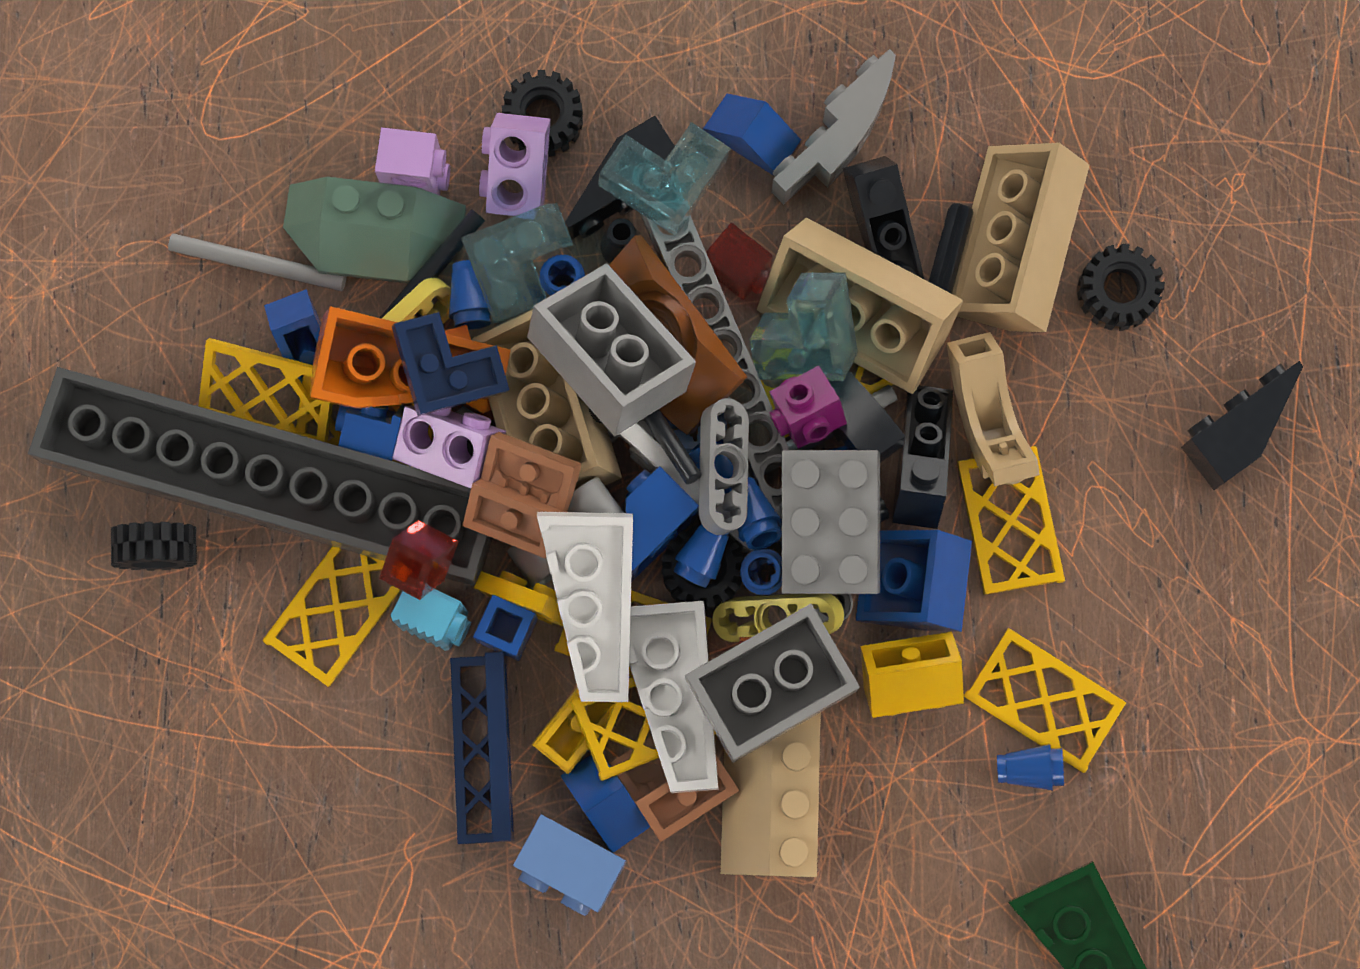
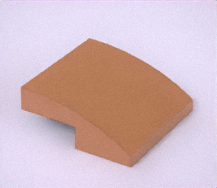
M501 432L491 435L481 479L472 483L463 526L546 559V550L542 533L540 532L537 512H568L582 463Z
M650 736L643 745L654 750L656 746L653 737ZM633 749L610 762V765L613 767L629 760ZM717 755L719 790L671 793L660 758L617 775L660 842L739 791Z

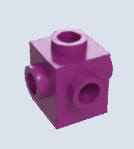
M820 366L798 377L788 378L779 387L769 391L775 409L769 412L771 420L780 436L783 437L789 433L798 449L808 443L821 441L833 430L847 424L840 398Z

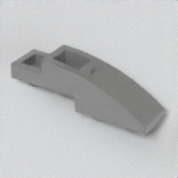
M890 49L879 59L875 55L867 59L856 72L858 78L847 88L841 84L831 92L824 102L826 107L823 123L828 129L824 126L819 127L805 142L807 149L796 159L792 155L788 156L773 171L775 178L773 179L771 193L783 205L814 176L828 188L843 173V168L848 167L859 153L878 119L888 91L896 56Z

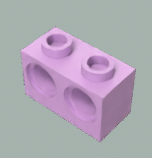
M497 113L491 127H484L482 154L489 155L488 170L481 171L479 196L487 197L486 213L540 218L545 204L550 118ZM507 137H517L524 142L526 149L521 151L512 150L506 145L504 139ZM514 180L521 185L523 191L511 193L503 187L502 181Z
M381 127L375 173L379 183L418 187L439 196L441 190H448L450 164H446V150L440 149L436 134Z
M414 405L405 406L392 459L471 488L472 483L481 479L490 436L497 432L506 434V431L491 426L490 418L476 413H464V415L451 411V408L417 416ZM429 425L431 426L434 434L433 442L430 440L428 435ZM468 439L473 445V456L467 450Z

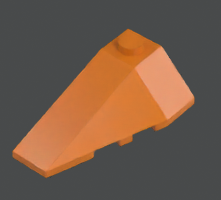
M330 306L322 318L313 360L309 398L355 409L414 403L392 330V325L398 322ZM446 334L452 357L494 346ZM497 346L506 376L511 349Z

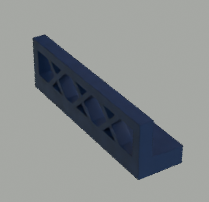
M504 652L485 653V656L450 658L457 843L477 844L515 841L507 656ZM485 667L486 688L476 699L462 688L461 668ZM462 695L471 702L464 712ZM485 697L487 698V710L480 704ZM476 707L487 716L488 734L478 745L464 734L463 728L464 720ZM464 741L473 748V751L466 758ZM487 743L489 746V756L482 750ZM477 754L489 763L490 781L480 792L465 779V768ZM466 788L475 795L468 805L466 804ZM489 790L491 794V802H489L484 797V795ZM481 801L491 810L492 833L468 834L467 814Z

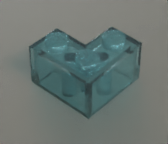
M692 122L666 160L628 135H625L600 171L599 186L676 237L727 162L731 148Z
M557 203L539 206L461 237L494 323L530 311L534 305L546 299V294L541 286L533 261L573 245Z
M801 273L786 300L788 313L765 312L749 339L753 364L760 380H786L791 377H798L820 366L828 381H844L858 353L846 273Z

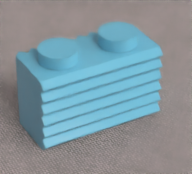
M411 577L407 581L391 613L392 621L402 631L407 630L411 635L415 634L419 639L423 638L427 643L432 642L435 647L440 646L444 651L451 649L453 644L460 646L471 625V621L467 620L468 610L461 601Z

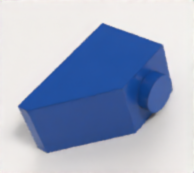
M307 289L264 305L270 330L282 357L313 365L321 321ZM303 375L298 377L301 383L303 381Z

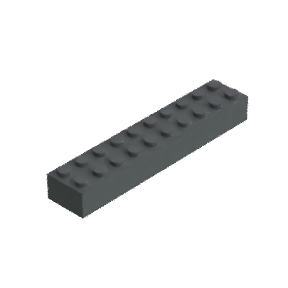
M61 367L56 369L28 451L30 456L48 466L470 586H475L481 571L483 572L493 539L463 526L471 488L415 467Z

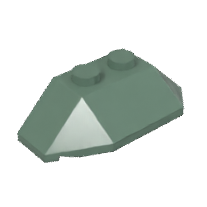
M323 177L289 186L283 228L319 273L408 284L466 215V205L413 186Z

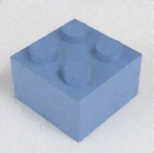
M541 814L513 866L522 871L518 880L542 893H546L549 886L564 894L560 903L586 916L590 909L596 912L601 911L627 861Z

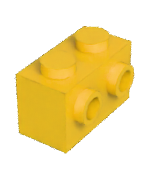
M952 631L860 646L863 686L872 718L964 703L962 659Z

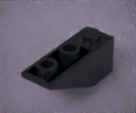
M656 116L617 137L565 221L566 234L570 240L578 235L586 238L600 230L604 226L603 221L618 212L620 215H625L637 208L631 192L633 171L640 162L651 158L663 161L669 166L678 183L680 180L679 175L683 174L684 159ZM646 175L639 181L642 189L649 193L654 190L659 192L664 187V182L657 175Z
M883 156L843 168L852 209L865 249L924 279L897 163Z
M1300 361L1287 370L1280 363L1259 379L1264 387L1251 396L1244 389L1223 405L1228 411L1225 415L1216 421L1208 415L1187 430L1192 438L1181 448L1213 490L1220 487L1262 456L1302 371L1303 365Z
M919 385L913 394L907 392L902 429L905 441L904 446L900 448L892 523L938 529L947 495L953 390Z

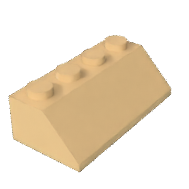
M1061 143L988 146L972 205L974 213L952 291L953 295L963 300L957 317L1007 331H1047L1090 166Z
M805 218L783 236L757 311L913 394L946 341L963 300L824 226Z
M533 309L472 338L473 341L511 349L506 371V379L510 390L501 395L488 397L497 428L505 430L506 435L582 463L575 490L599 477L604 486L622 478L607 427L592 418L589 407L527 338Z
M821 712L733 763L724 748V768L739 791L722 802L720 874L817 877Z

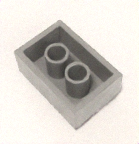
M607 263L533 306L527 338L614 436L622 433L687 391L696 361Z
M878 450L782 451V594L880 593V452Z
M812 603L685 675L686 682L732 763L854 694L860 688Z

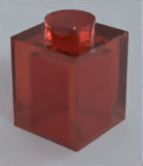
M731 222L706 253L718 281L740 299L744 300L751 291L759 294L765 287L771 272L769 269L772 266L773 255Z
M417 520L392 539L379 579L421 600L445 580L459 541Z

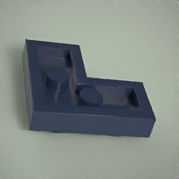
M439 312L392 325L417 416L503 394L510 390L497 345L452 357Z

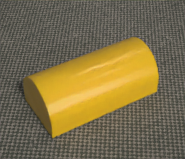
M578 687L531 744L567 774L572 771L589 750L570 703L580 698ZM596 702L586 706L585 710L590 722L605 728L614 704L611 702Z

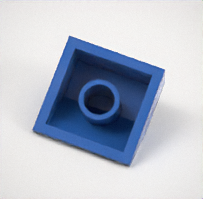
M660 466L652 474L645 469L626 488L628 491L626 495V513H633L631 582L667 548L669 542L674 540L679 532L686 530L697 518L699 505Z
M940 530L880 531V593L859 594L856 621L923 631L962 632L972 541Z

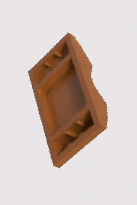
M636 235L609 266L696 361L687 391L659 409L672 424L686 435H689L701 426V416L704 410L715 402L728 398L744 382L747 375L643 236Z

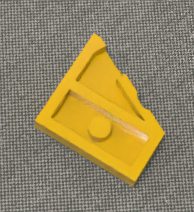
M481 571L474 589L490 598L492 595H495L536 613L539 620L550 625L555 623L564 627L554 589L540 583H535L532 590L525 587L527 584L526 580L509 572L502 571L500 576L496 577Z

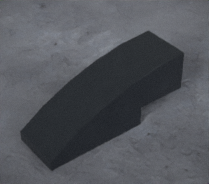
M819 345L785 369V374L788 378L798 377L820 366L840 398L847 424L833 430L831 433L838 442L842 440L849 450H878L881 463L904 446L905 435L854 375L822 345Z

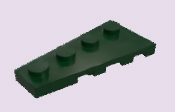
M1093 861L1008 901L1064 969H1147Z

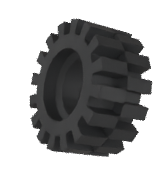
M537 70L538 76L531 77L529 71L522 74L523 81L521 83L515 79L510 84L511 92L506 91L503 97L502 113L525 116L526 110L532 102L539 99L553 101L560 109V116L557 122L550 127L548 157L556 156V149L561 148L562 152H565L569 149V142L572 140L575 143L579 137L578 130L582 129L583 126L580 94L577 89H573V83L568 78L564 81L561 80L560 73L553 71L551 76H546L545 70ZM509 137L513 144L518 143L519 150L526 149L521 139Z
M1121 244L1117 249H1115L1114 245L1107 246L1102 253L1100 251L1097 252L1084 268L1078 281V286H1080V290L1077 292L1078 301H1084L1081 309L1085 314L1089 311L1092 313L1093 318L1091 321L1096 325L1102 321L1106 323L1104 329L1112 330L1115 326H1119V331L1128 330L1132 325L1137 327L1142 324L1159 305L1162 299L1160 294L1164 291L1165 282H1160L1163 272L1161 267L1154 268L1153 264L1156 259L1152 255L1147 259L1141 255L1144 249L1137 246L1132 251L1129 250V244ZM1114 272H1123L1130 275L1137 286L1135 299L1127 303H1118L1111 300L1104 290L1105 278Z
M152 521L141 524L137 522L129 523V525L119 524L111 527V566L114 568L155 571V569H184V567H193L197 564L196 526L191 524L184 525V523L179 522L170 524V522L161 521L160 523H153Z
M696 525L692 526L691 530L679 532L677 537L667 545V550L662 560L664 584L676 602L704 601L705 611L710 608L715 610L721 603L734 598L736 592L740 589L742 584L740 569L744 560V554H741L740 545L736 540L733 541L729 534L721 560V574L714 583L707 585L705 588L681 577L673 571L678 562L675 557L700 526Z

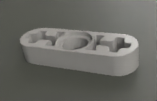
M724 398L707 407L701 416L700 472L702 475L699 478V518L704 528L715 535H725L738 529L747 518L749 419L743 405L731 398ZM724 413L725 420L732 423V427L725 430V424L717 419V416ZM723 439V444H716V442ZM717 455H724L732 462L733 475L731 478H723L717 473L714 466V460ZM724 489H732V491L724 495ZM722 504L723 510L729 511L731 517L724 520L723 514L716 512L715 507Z

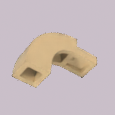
M991 332L947 342L949 364L958 408L972 454L983 478L990 477L994 486L1002 484H1017L1024 479L1039 476L1038 459L1024 438L1013 411L1007 386L1003 351Z

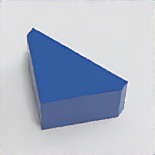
M728 93L703 128L704 133L772 175L776 167L785 158L792 155L801 142L798 135L766 101Z
M592 754L576 764L569 774L565 772L560 775L612 853L650 828V825L617 775L604 781L600 780Z

